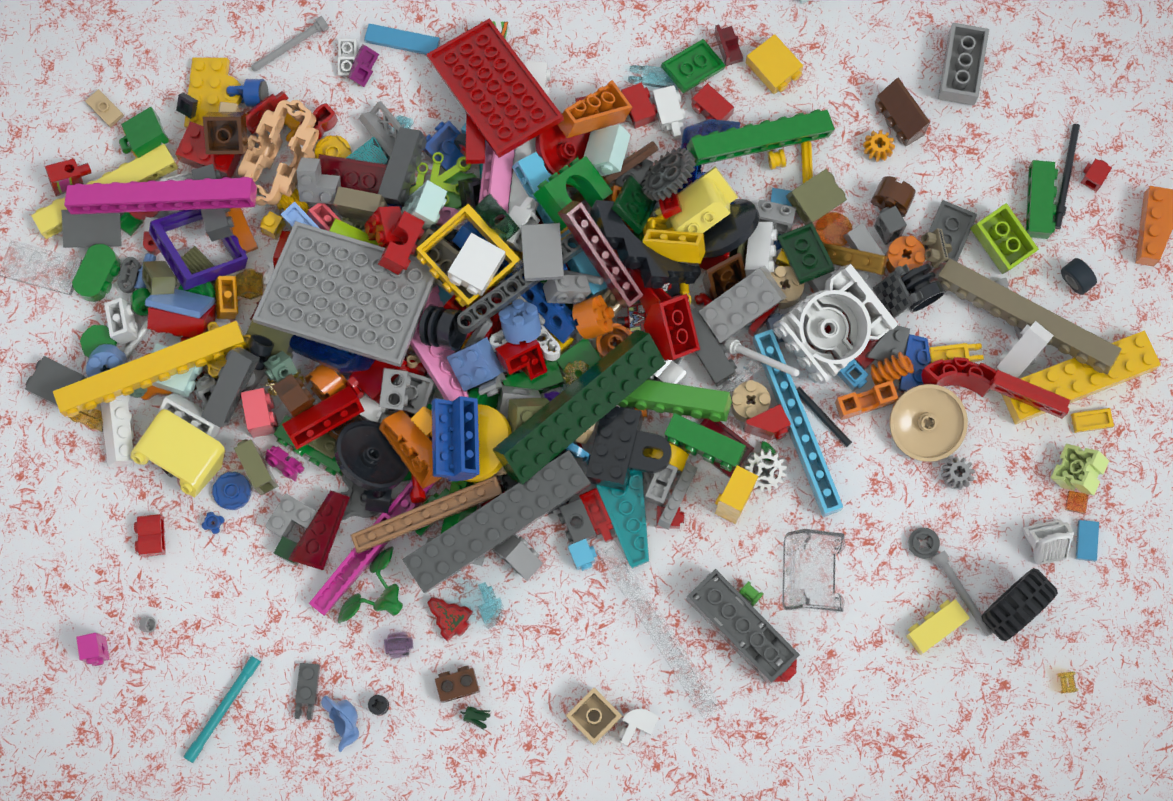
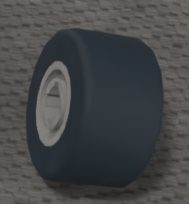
M1074 258L1061 269V275L1065 282L1079 295H1084L1097 284V278L1092 269L1079 258Z

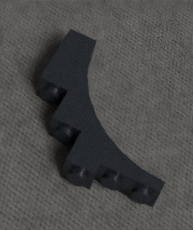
M595 201L589 212L590 216L612 249H617L619 259L624 267L640 270L644 288L658 289L662 288L665 283L694 284L702 273L700 266L683 264L658 254L647 247L629 230L621 217L612 209L614 201Z

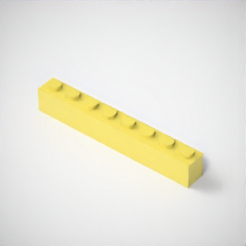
M163 144L140 158L136 157L135 160L129 163L121 164L118 169L107 172L96 181H90L87 184L156 181L178 169V166L166 145ZM65 197L54 200L51 205L39 208L31 215L40 233L46 239L62 231L61 210H67L64 206Z

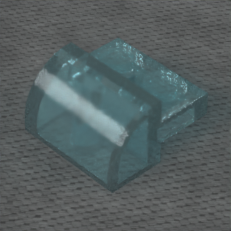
M486 582L478 586L485 604L478 606L486 628L489 629L501 620L504 608L501 598H496L492 586L488 587Z

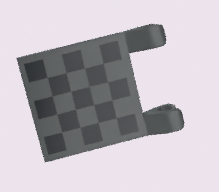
M907 264L902 267H896L890 275L873 287L876 296L894 319L914 303L924 298L921 291L909 295L901 279V276L910 271Z

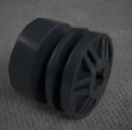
M929 264L914 268L901 277L909 294H916L918 291H921L924 297L908 308L912 313L931 305L946 293L939 281L930 283L936 275L934 272L929 273L932 270Z
M434 305L428 306L421 317L419 325L421 342L426 346L442 347L443 349L453 351L459 350L467 334L460 333L456 327L458 315L463 311ZM468 320L460 322L463 326H468Z

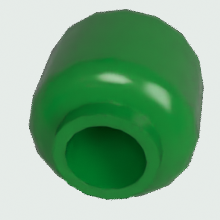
M147 288L136 289L130 297L133 311L140 316L148 315L149 307L145 305V301L151 293Z

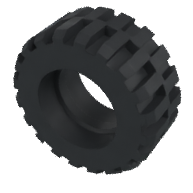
M1033 568L1006 590L982 614V621L1000 640L1007 641L1048 606L1057 596V588L1038 569Z

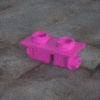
M273 446L270 450L267 449L265 457L267 463L271 467H276L286 478H291L296 482L298 473L301 474L305 469L303 464L293 457L288 461L285 460L289 454L279 446Z

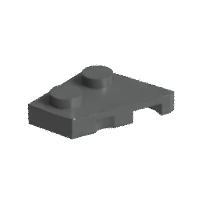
M897 325L894 329L889 330L877 340L876 345L866 354V358L884 362L885 358H888L892 362V355H895L898 359V353L902 352L905 356L910 328Z

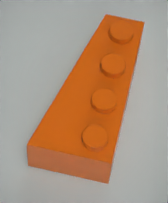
M611 80L606 86L598 88L595 93H590L582 101L579 100L566 108L562 113L564 121L557 125L566 138L625 122L632 106L615 82Z
M1149 186L1144 192L1135 264L1154 267L1160 261L1173 230V189Z
M399 410L383 419L379 429L421 487L424 489L442 479V477L433 476L432 441L416 427L411 418L403 410Z

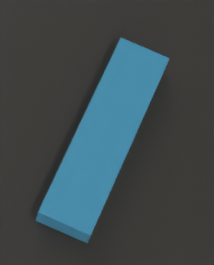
M369 23L364 41L365 43L426 55L438 48L440 38Z

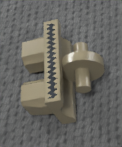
M937 228L935 231L926 232L921 236L922 244L928 246V250L924 254L925 259L931 261L932 267L937 268L940 263L949 259L948 253L952 251L951 244H945L942 229Z

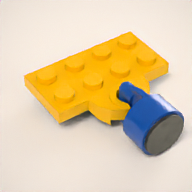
M192 57L188 95L198 100L195 117L190 119L185 116L184 127L187 129L190 121L203 126V116L207 112H218L220 102L235 103L237 105L245 103L247 107H255L269 95L266 81L264 79H246L244 86H241L237 79L228 75L230 63L228 58Z

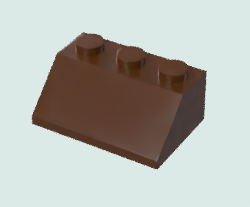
M899 77L877 95L875 107L879 113L884 115L887 125L896 132V137L900 143L903 142L905 146H908L925 135L930 121Z

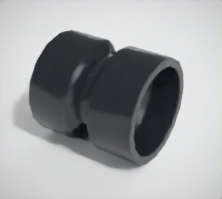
M251 335L246 351L260 358L254 370H264L265 366L263 363L268 360L267 356L271 355L274 343L264 336Z

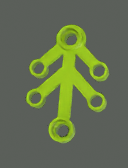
M440 152L434 153L430 182L448 192L460 195L456 191L458 184L453 185L443 182L458 172L469 171L471 164H468L466 167L461 166V161H466V157L462 156L457 160L455 166L439 175L440 165L444 160V156ZM439 155L442 159L441 161H436L434 157ZM424 162L417 166L416 185L410 188V195L423 185L424 175L428 171V165ZM422 165L426 167L424 172L419 170V167ZM446 194L447 202L445 205L449 203V196Z

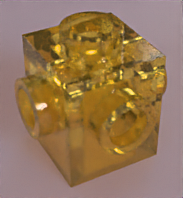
M248 268L236 274L237 296L252 300L263 295V273Z
M575 360L573 363L569 362L563 370L565 373L563 376L566 380L565 383L567 385L572 384L579 378L575 375V371L579 370L584 374L589 370V365L582 360H579V362Z

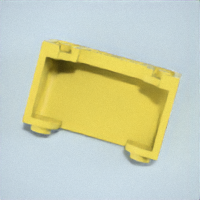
M162 409L131 451L130 458L137 464L145 465L149 460L179 478L182 492L195 498L222 468L225 448L213 437L169 410Z

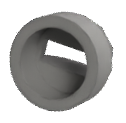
M143 617L139 621V628L143 632L151 633L156 628V620L153 617Z

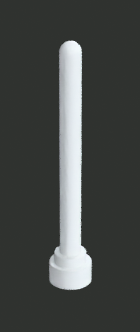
M731 337L725 342L724 347L728 353H740L794 377L799 375L798 369L742 346L737 339Z

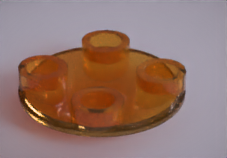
M837 212L825 214L818 219L815 226L822 243L841 247L847 244L843 235L853 229L850 220Z

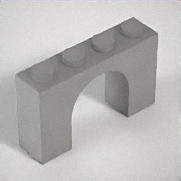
M863 223L843 235L852 249L884 255ZM855 269L864 281L870 278L868 274L871 272ZM828 273L808 281L814 292L825 290V281L832 274Z

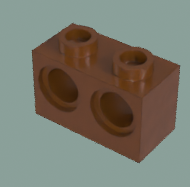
M469 666L458 668V672L450 674V671L438 674L439 678L435 679L441 703L480 692L473 668L469 669ZM464 676L472 678L469 686L462 685L461 680ZM446 681H450L453 684L449 692H445L442 689V685Z

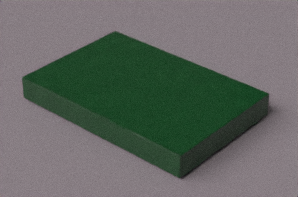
M630 176L626 179L612 209L637 234H640L657 201L649 199L642 191L643 187Z
M813 223L777 236L778 242L799 285L835 271V267Z

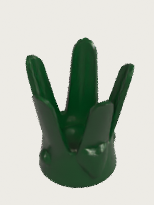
M471 706L467 707L466 712L460 711V713L465 714L464 722H470L482 730L487 728V726L481 721H486L491 716L489 713H485L491 710H477V708Z

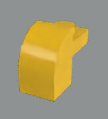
M669 443L672 451V458L669 464L677 467L678 471L682 472L689 454ZM647 448L643 451V455L649 458L660 459L663 456V452Z

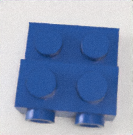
M442 121L434 128L436 132L432 136L430 134L426 136L427 143L423 151L431 159L434 153H442L444 160L440 166L447 171L455 166L457 160L464 155L454 144L455 138L461 132L450 121L446 123ZM439 155L434 157L436 161H441L442 159Z

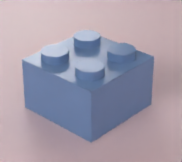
M487 337L461 348L446 357L463 391L489 381L504 372Z

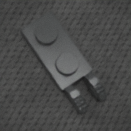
M300 663L295 719H300L302 704H309L306 717L307 720L313 719L320 674L319 664Z

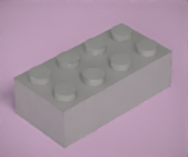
M952 23L948 34L938 99L975 105L979 97L989 35L988 28Z
M763 266L702 308L699 313L721 343L787 297L766 266Z

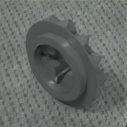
M923 527L914 530L908 540L909 550L914 556L921 559L931 558L938 552L940 547L938 535L929 528ZM929 537L926 543L928 545V548L923 547L919 549L921 543L918 539L923 541L924 539Z

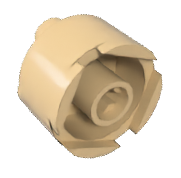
M778 266L774 269V272H771V275L780 288L783 286L787 287L785 290L781 289L787 298L778 303V309H787L799 302L804 290V283L799 285L791 267Z
M753 380L739 384L731 397L732 414L736 419L745 423L746 420L767 411L771 400L768 390L762 384ZM747 400H749V401H750V400H753V401H754L753 404H752V403H750L749 405L747 404Z

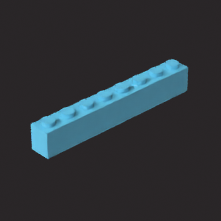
M535 152L517 161L512 168L528 196L535 199L538 203L536 210L543 223L552 224L554 222L533 195L539 190L537 186L544 180L549 182L548 178L552 176L546 170L543 159ZM569 229L561 234V239L571 233ZM568 243L570 248L577 247L575 243ZM581 251L566 262L573 272L601 277L584 251ZM605 282L601 285L589 283L591 293L586 298L588 299L608 288Z

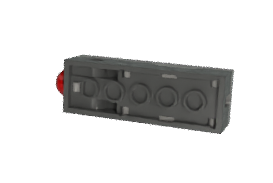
M717 569L713 570L687 596L686 600L768 685L772 682H788L797 673V658L800 654Z

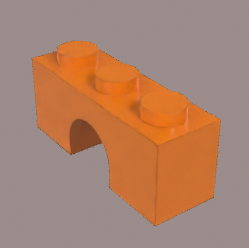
M891 380L875 385L872 389L859 394L853 392L837 397L835 405L840 419L844 420L892 405L898 399V395Z

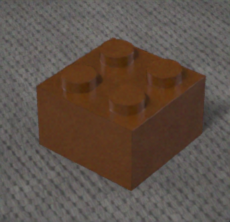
M207 112L203 116L206 154H244L247 151L248 139L245 112Z

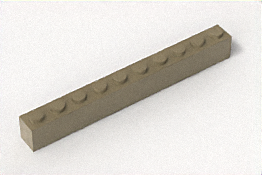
M949 258L938 275L937 281L941 283L944 290L955 293L960 299L970 301L977 308L985 309L994 317H1000L1013 327L1023 330L1027 324L1031 327L1036 321L1054 335L1047 345H1052L1058 348L1061 353L1075 357L1080 363L1092 366L1099 373L1108 374L1121 352V348L951 258Z

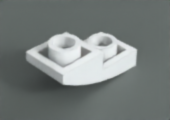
M338 39V76H349L358 53L357 39Z

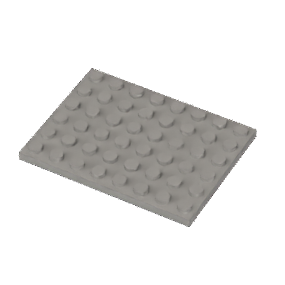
M295 221L252 320L260 325L401 367L436 279L429 272L430 268L426 264L422 265L414 256H409L408 259L411 262L407 270L403 269L397 275L378 265L384 252V247Z

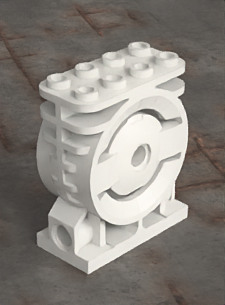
M849 264L837 269L825 281V290L811 294L796 307H793L789 313L782 316L779 321H776L773 324V332L778 338H782L785 341L786 349L796 355L798 364L808 370L810 379L814 383L824 384L860 355L869 340H878L889 330L894 329L898 323L854 267ZM816 300H818L821 304H829L838 307L845 313V315L838 309L832 307L822 308ZM805 317L807 319L805 324V333L810 343L820 350H832V352L838 359L835 360L831 353L825 354L817 352L808 345L803 330V323ZM825 324H829L831 327L829 334L824 330ZM848 333H849V340L851 341V343H852L853 345H851V344L849 343V341L847 340Z

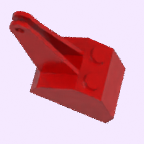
M626 268L643 294L639 300L647 314L643 324L645 332L650 334L665 361L675 360L700 350L687 294L671 297L662 288H644L640 270Z

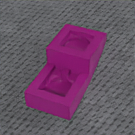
M362 44L355 57L348 78L365 87L373 73L371 69L380 54Z

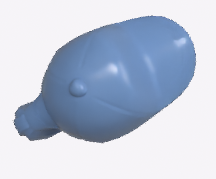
M324 696L321 703L323 708L329 712V718L333 720L336 732L342 737L338 746L339 752H342L346 746L355 742L359 737V731L356 727L358 714L356 708L348 700H341L336 703L328 696Z

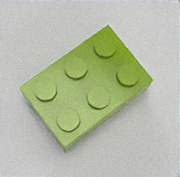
M1007 203L970 227L1001 274L1008 272L1039 250Z

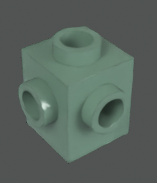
M283 351L272 355L263 363L267 369L264 372L270 381L274 380L277 383L291 373L294 375L298 372L291 357Z

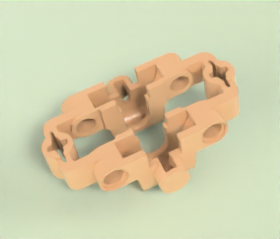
M282 100L278 103L274 112L266 110L256 129L259 137L251 135L248 138V149L239 166L238 175L240 177L252 178L256 182L263 168L271 169L283 143L280 138V132L284 125L286 114L289 113L296 121H303L298 127L294 138L292 137L288 144L290 150L294 153L293 161L290 166L285 163L279 164L270 194L260 185H256V195L262 194L264 196H256L255 203L259 206L266 204L277 205L282 194L291 196L298 183L296 170L301 157H315L313 148L319 136V130L313 128L316 123V117L299 100H292L291 102ZM256 143L259 144L258 148H255Z

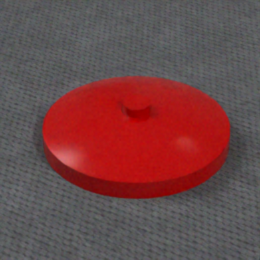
M555 125L536 136V152L543 159L548 173L551 175L556 172L560 174L558 171L566 165L570 167L569 163L578 157L581 160L584 157L591 131L566 138L559 126Z

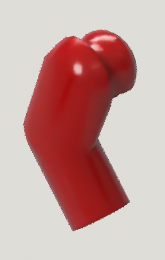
M700 293L694 297L697 305L704 303V306H707L712 302L705 293Z

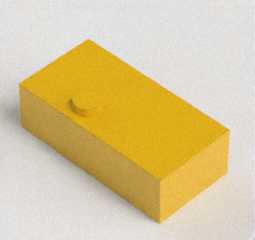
M737 465L723 494H719L715 501L717 505L715 514L736 524L759 476Z

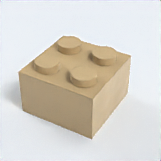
M594 687L566 715V718L595 745L622 718V715Z

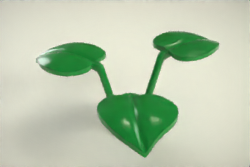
M393 546L380 552L371 562L369 568L371 573L376 572L377 577L385 588L383 593L375 602L361 598L359 593L352 595L341 607L338 616L339 624L352 618L359 610L361 603L373 605L375 611L386 610L392 616L397 615L401 611L403 603L398 600L399 586L397 584L388 586L380 574L381 570L385 569L391 560Z

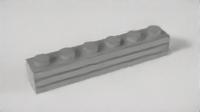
M686 463L657 525L669 530L696 474L697 467Z

